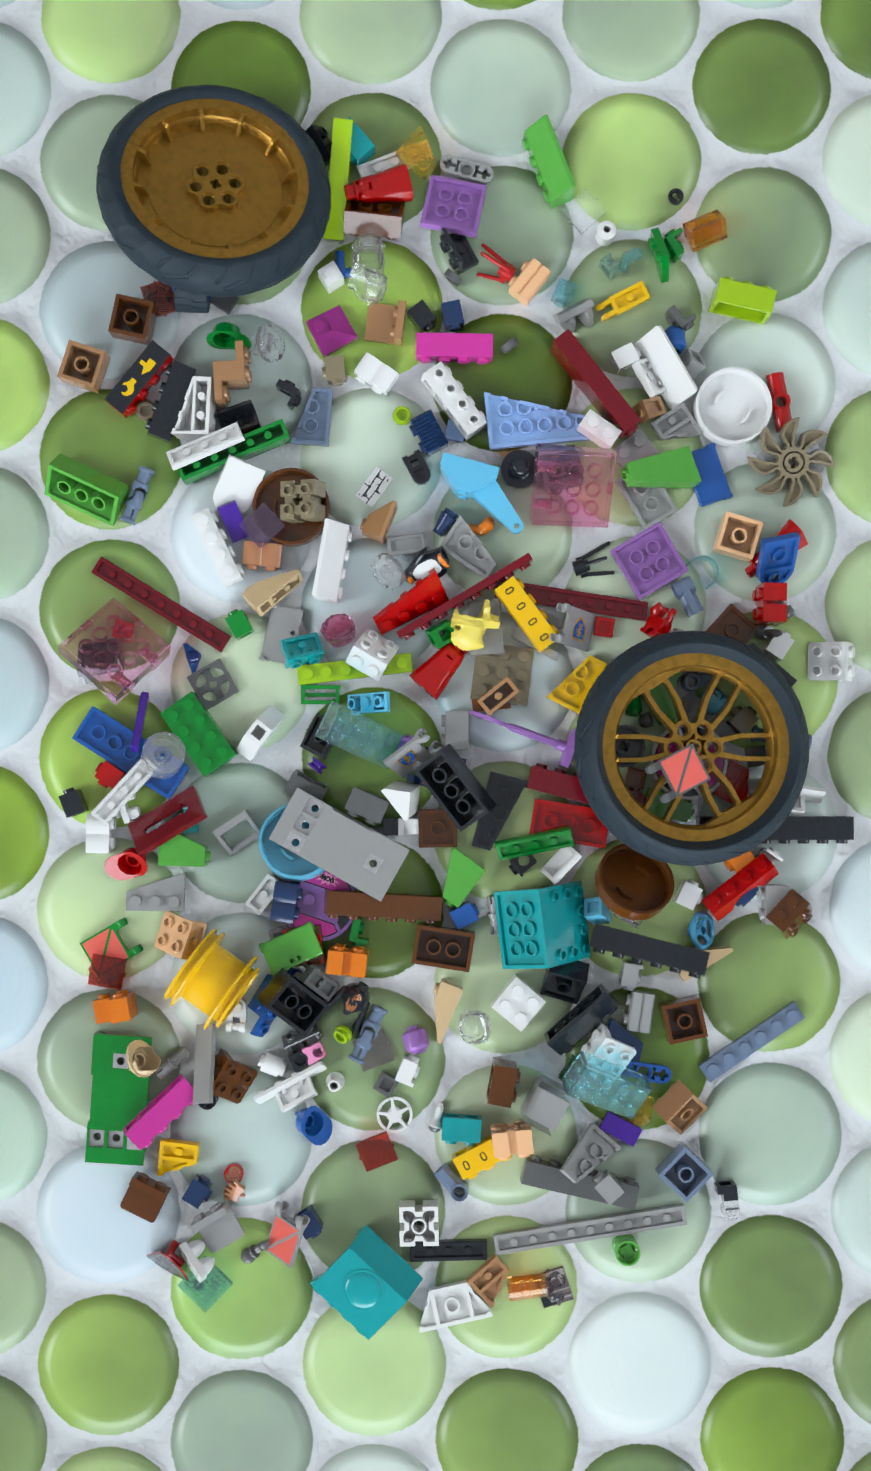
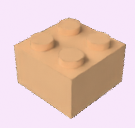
M726 511L722 515L711 552L744 562L751 561L754 557L764 522Z

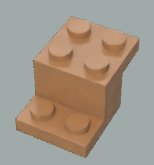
M243 340L235 341L236 360L213 361L214 397L220 409L227 408L228 403H231L230 391L228 390L250 389L249 383H252V371H250L248 364H251V352H249L248 347H245Z

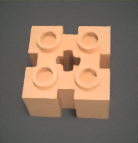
M516 1121L509 1124H490L494 1158L506 1160L513 1154H518V1157L524 1158L534 1153L530 1124L525 1121Z

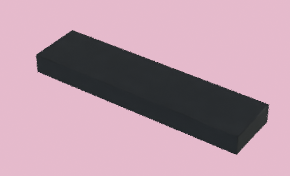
M487 1239L439 1240V1246H423V1241H416L415 1246H410V1262L487 1260Z

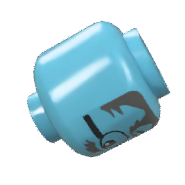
M715 687L708 702L706 711L711 715L719 713L728 699V696L718 687ZM706 689L700 694V696H699L700 699L702 698V696H703V694L705 693Z

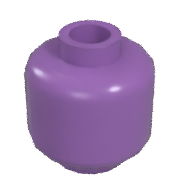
M418 1025L408 1027L407 1032L402 1035L405 1050L412 1055L426 1052V1048L430 1045L426 1029L418 1028Z

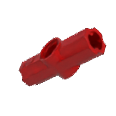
M783 372L772 373L766 376L767 386L772 398V412L776 433H779L782 426L792 419L790 411L791 399L787 394ZM777 398L783 401V407L777 405Z

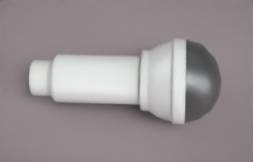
M439 1102L436 1106L434 1117L429 1123V1130L431 1132H439L442 1127L440 1120L444 1109L443 1103Z

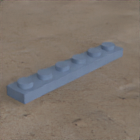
M791 1001L698 1066L707 1080L712 1082L805 1017L796 1003Z

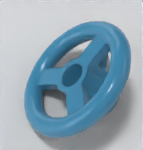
M699 911L693 916L691 923L688 925V935L698 949L704 950L713 942L715 927L712 917L705 911ZM707 922L709 926V935L707 934ZM697 938H702L705 943L701 944Z

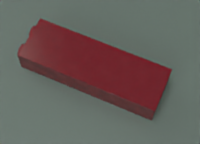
M567 329L553 340L550 352L599 414L622 431L618 438L620 440L624 437L628 439L636 433L641 419L572 332Z

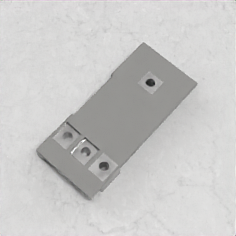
M300 788L296 789L269 837L275 843L380 902L410 851L408 848ZM314 805H318L319 810L317 812H314L312 810V807ZM304 822L309 823L308 829L303 828ZM295 839L299 840L298 846H295L293 843ZM371 860H376V867L370 866Z

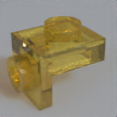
M635 1093L633 1095L629 1122H634L633 1124L637 1126L648 1125L652 1118L654 1097Z

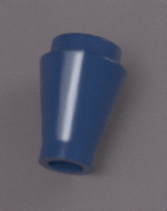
M447 507L444 511L441 510L432 531L442 537L455 524L458 515Z

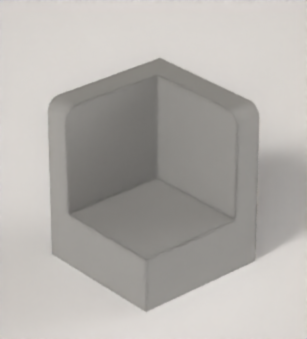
M689 348L679 356L692 380L706 368L701 354Z

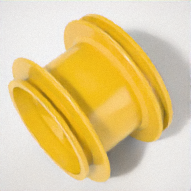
M216 928L207 934L189 956L164 995L166 1000L172 998L171 1006L177 1004L183 997L209 1016L203 1027L204 1030L214 1021L217 1022V1028L223 1024L260 972L259 968L253 969L258 956H254L248 964L244 963L221 946L226 934L222 932L220 935H217L218 930Z

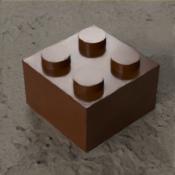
M116 294L108 332L113 338L149 345L153 335L158 307L153 301Z
M697 995L658 1003L666 1040L670 1045L708 1037L701 1001Z
M493 1057L486 1093L487 1104L511 1108V1104L515 1103L517 1096L515 1083L519 1084L521 1074L515 1061Z

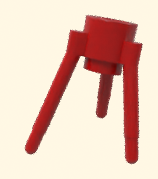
M482 243L481 246L496 259L483 251L480 254L500 267L497 273L500 277L477 273V276L499 281L502 284L505 281L510 282L517 268L513 267L512 264Z

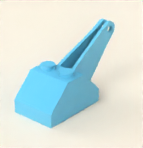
M443 452L440 472L452 493L457 495L456 498L476 500L513 534L521 533L523 522L496 481L500 467ZM514 525H518L519 528L515 529Z

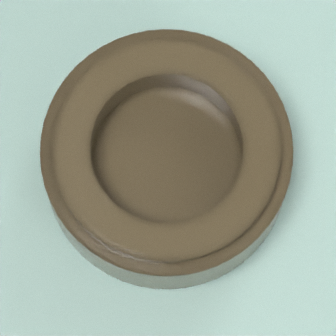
M141 402L136 408L137 416L144 422H147L148 418L153 419L155 413L152 411L153 405L150 402Z

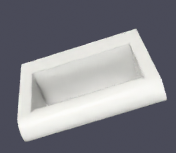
M572 847L561 848L546 862L540 871L556 885L582 856Z

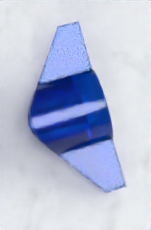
M184 643L183 646L191 672L195 673L201 660V653L188 643Z

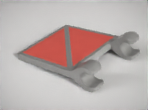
M278 1201L274 1206L275 1216L268 1236L270 1243L265 1250L292 1268L303 1232L309 1224L310 1218L307 1215H303V1217L297 1216L295 1224L283 1217L289 1208V1203Z

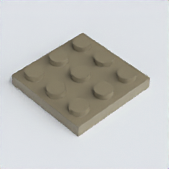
M504 645V655L475 656L470 699L479 700L508 676L520 692L506 703L521 706L528 705L534 649Z

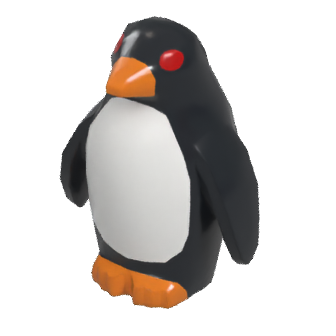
M441 546L433 550L425 547L418 551L410 565L403 572L404 580L412 585L420 578L423 580L428 576L429 571L433 568L439 578L445 575L448 571L445 567L450 566V561L444 547Z

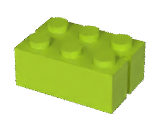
M720 277L713 289L708 312L764 325L767 318L772 314L777 290H773L772 287L767 285L760 287L753 285L749 281L738 282L734 281V278Z

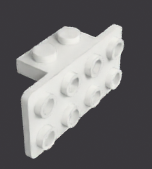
M655 326L634 344V347L636 346L640 351L641 360L636 361L631 366L650 398L661 394L669 409H673L697 392V386L662 326Z

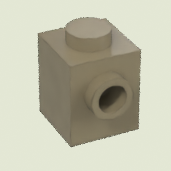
M343 355L324 357L325 367H322L323 379H327L328 385L341 386L347 382Z
M737 706L730 713L732 716L726 723L737 731V734L746 733L759 720L756 716L758 713L751 706Z

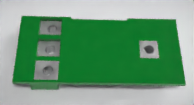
M100 1031L94 1033L91 1075H93L90 1119L87 1123L85 1162L144 1165V1153L147 1148L144 1147L140 1150L124 1134L122 1129L148 1105L150 1076L146 1078L138 1077L129 1071L126 1051L128 1045L134 1040H142L152 1047V1037L113 1035ZM119 1057L124 1058V1064L118 1063ZM96 1133H99L101 1137H97ZM115 1134H118L120 1136V1139H117L115 1137Z

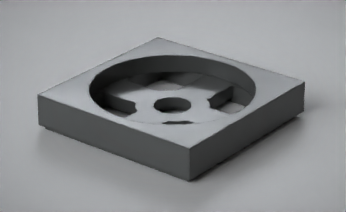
M220 658L187 677L206 710L240 692ZM218 668L225 674L216 678L213 677L210 669ZM203 674L207 681L204 686L198 689L196 685L199 675ZM229 680V689L224 696L220 689L221 684ZM211 681H216L217 686L215 688L210 687ZM210 691L215 694L217 700L209 701L204 699L202 695Z

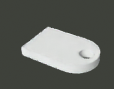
M229 454L213 491L215 507L224 505L227 501L235 500L240 513H245L253 501L256 489L266 472L265 469Z

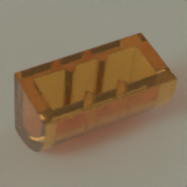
M717 209L682 224L685 238L692 252L728 238L726 219Z
M546 1273L507 1277L510 1301L549 1297Z

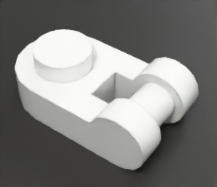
M242 998L227 1017L226 1032H232V1030H239L241 1033L246 1032L247 1002L245 999ZM233 1017H240V1023L233 1022Z

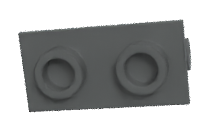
M318 1022L306 1036L297 1030L290 1031L282 1036L284 1049L288 1053H293L305 1047L304 1040H306L308 1045L321 1040L320 1038L323 1037V1034L319 1030Z

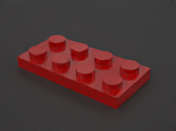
M534 798L529 834L571 826L575 844L605 849L608 829L597 818L591 807Z

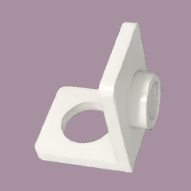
M762 847L756 855L758 857L764 853L773 865L776 861H783L779 857L780 853L772 847L769 849Z

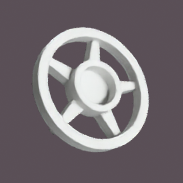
M391 1096L384 1099L378 1106L377 1121L387 1132H402L408 1128L412 1121L413 1112L411 1105L402 1097ZM391 1100V1107L388 1111H380L381 1107ZM394 1100L402 1101L407 1107L400 1109L395 1106ZM409 1109L410 1117L408 1122L405 1123L402 1120V1113ZM380 1115L387 1116L389 1120L387 1127L382 1123ZM399 1122L403 1125L399 1129H390L393 1123Z

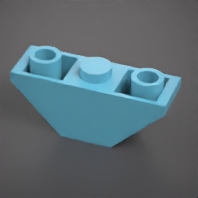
M389 691L347 695L348 714L391 712Z

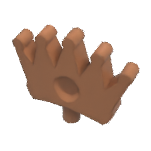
M234 1180L233 1183L229 1182V1185L225 1186L223 1199L238 1202L239 1196L244 1198L246 1195L243 1193L245 1186L237 1180Z

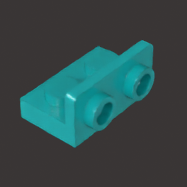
M317 632L280 640V646L285 658V668L291 667L295 669L303 664H316L322 660L324 650Z

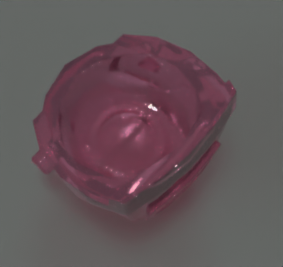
M344 613L335 614L322 623L320 632L328 643L334 648H339L354 640L356 627L351 616Z

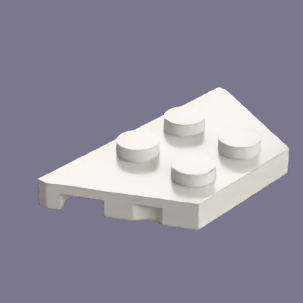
M467 1280L432 1287L428 1291L419 1331L422 1333L493 1317L492 1310L467 1283Z

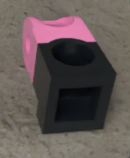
M319 1040L288 1054V1058L296 1073L322 1059L327 1054Z

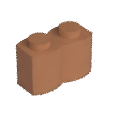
M244 541L242 565L246 566L248 570H258V567L265 568V571L277 572V569H282L284 546L274 543Z

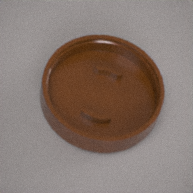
M298 468L277 470L263 479L254 494L253 514L255 521L264 535L277 544L288 547L302 546L312 542L323 532L325 521L310 522L305 520V523H288L280 520V505L285 504V498L280 497V482L295 480L301 483V480L305 479L319 480L305 470ZM326 491V498H321V504L325 505V518L329 519L330 500Z
M619 844L611 848L598 864L595 872V886L600 899L612 912L630 920H646L659 914L670 901L674 892V877L668 863L649 858L634 851L625 844Z

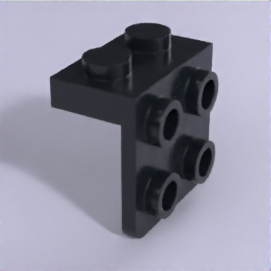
M445 227L441 229V236H439L441 242L439 245L443 253L448 254L450 258L448 261L452 270L456 269L457 273L461 274L479 264L474 251L464 235L448 234Z

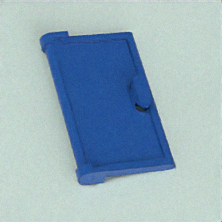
M710 443L704 448L691 452L702 481L694 487L700 507L733 497L720 463L715 443Z

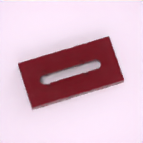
M191 786L129 823L128 827L138 854L144 856L208 816L197 789ZM188 806V809L185 811V813H181L178 816L172 818L171 820L159 826L158 829H154L151 832L146 833L147 829H149L150 827L161 822L162 820L166 819L167 817L171 816L172 814L176 813L182 808Z

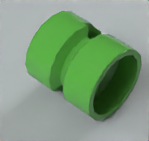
M632 1234L614 1237L612 1248L617 1261L624 1266L636 1264L640 1258V1249L635 1237Z

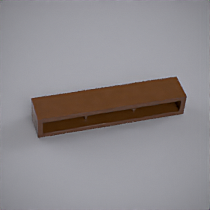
M325 889L324 913L328 915V918L339 919L340 915L348 916L347 919L359 920V916L367 917V920L378 921L379 917L386 918V921L389 922L405 919V922L408 923L424 920V923L435 924V921H441L443 898L433 895L386 893L380 902L363 891Z

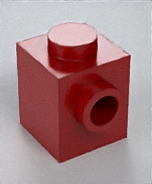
M105 761L97 766L95 770L97 773L94 777L98 779V783L105 788L109 786L113 789L127 773L112 763Z

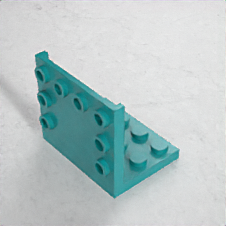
M572 881L538 889L494 892L503 969L552 968L591 957L588 927L584 917V898L581 881Z

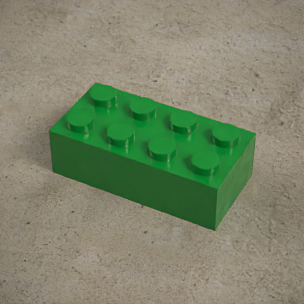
M191 691L160 713L204 777H208L238 756L234 747L208 710L200 702L195 692Z

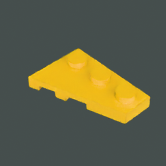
M589 655L546 698L579 714L590 688L607 663Z

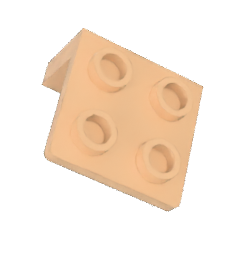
M165 911L154 947L179 959L187 960L203 940L208 924L201 921L188 920L171 911Z

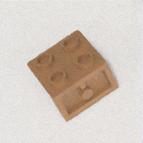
M399 300L398 306L370 302L364 340L402 346L407 301Z

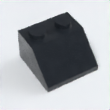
M578 960L547 968L540 994L577 1004L587 983L590 964Z

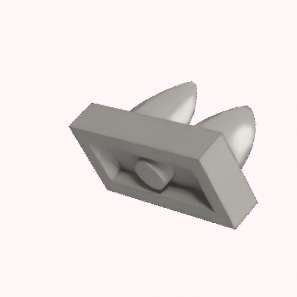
M585 298L553 315L555 322L560 323L564 330L569 329L572 333L576 327V315L584 325L591 328L594 319L592 307L595 305L591 298Z

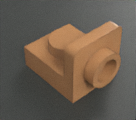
M660 396L642 400L633 407V411L641 419L639 425L667 413Z

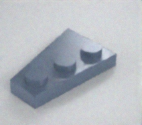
M313 387L302 418L291 439V444L329 447L333 389Z

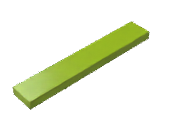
M333 119L329 171L331 211L324 236L326 240L344 241V210L347 203L344 185H348L353 131V120Z

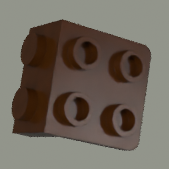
M791 889L766 918L788 939L789 937L793 938L799 932V926L802 923L806 924L813 915L811 913L813 911L810 903L795 890Z
M220 1049L218 1054L215 1055L213 1094L238 1104L245 1096L258 1072L252 1067L233 1060L227 1051Z
M137 1171L129 1183L120 1207L153 1223L171 1188L165 1183L156 1181L147 1174Z

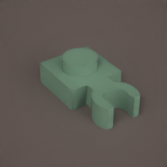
M611 253L602 258L599 263V268L610 281L618 273V262L612 259Z

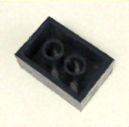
M283 967L257 997L269 1011L304 1036L308 1034L330 1007L321 996Z

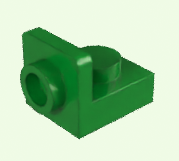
M681 227L676 231L672 229L667 232L664 239L674 263L680 260L684 254L682 243L676 240L683 232Z
M359 917V920H353L349 941H352L355 946L364 947V944L369 943V939L358 936L363 934L365 924L361 922L362 918Z

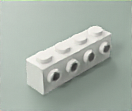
M440 361L422 374V383L450 420L453 421L466 441L485 428L487 422L484 413L477 410L474 406V400L471 396L465 394L462 384L453 378L452 372L447 365L444 366Z
M206 508L191 515L223 584L228 588L243 581L242 574L244 570L240 563H236L234 559L236 554L232 546H228L225 541L228 538L224 529H219L217 525L219 519L215 511L211 512L209 508Z

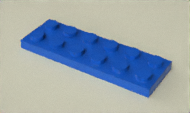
M92 706L72 739L126 773L145 756L158 768L145 785L168 800L171 799L191 767L144 737L141 739L139 753L132 752L131 742L134 731L95 706Z

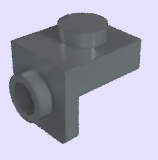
M675 305L671 306L665 314L666 321L670 326H676L685 331L694 326V321L697 317L694 313L685 320Z

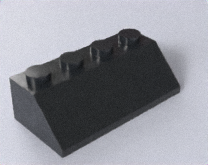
M602 983L544 1034L548 1046L559 1055L569 1053L578 1040L582 1041L588 1036V1031L593 1027L597 1028L607 1014L611 1015L617 1010L616 1006L619 1005L617 1000Z

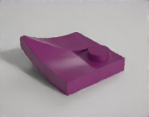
M340 305L306 321V325L323 358L358 338Z

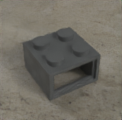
M355 786L345 805V809L348 810L347 814L356 818L359 815L366 818L365 822L375 826L377 823H382L390 802Z

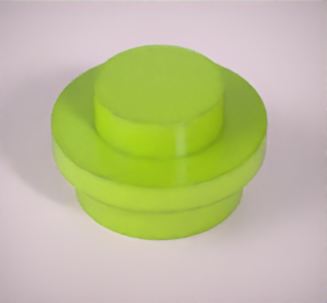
M399 406L393 411V420L396 424L403 426L410 422L412 414L409 408Z
M338 1025L335 1028L334 1038L339 1043L345 1044L352 1039L351 1030L347 1026Z

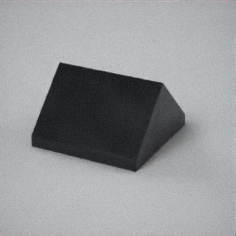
M317 713L300 747L327 760L344 726Z

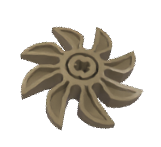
M800 417L790 419L782 426L779 432V438L783 444L781 449L775 442L768 427L765 426L762 430L760 446L764 453L774 456L772 462L747 456L750 467L756 473L767 475L776 470L775 476L755 489L757 492L766 495L778 493L782 490L785 480L788 479L787 491L783 502L784 507L792 505L801 497L803 486L800 476L807 482L815 498L820 494L823 483L822 477L819 472L809 469L810 463H818L835 468L833 458L829 453L817 449L808 454L806 453V450L814 443L828 435L824 431L808 430L800 434L795 446V435ZM789 459L794 461L793 465L788 463Z

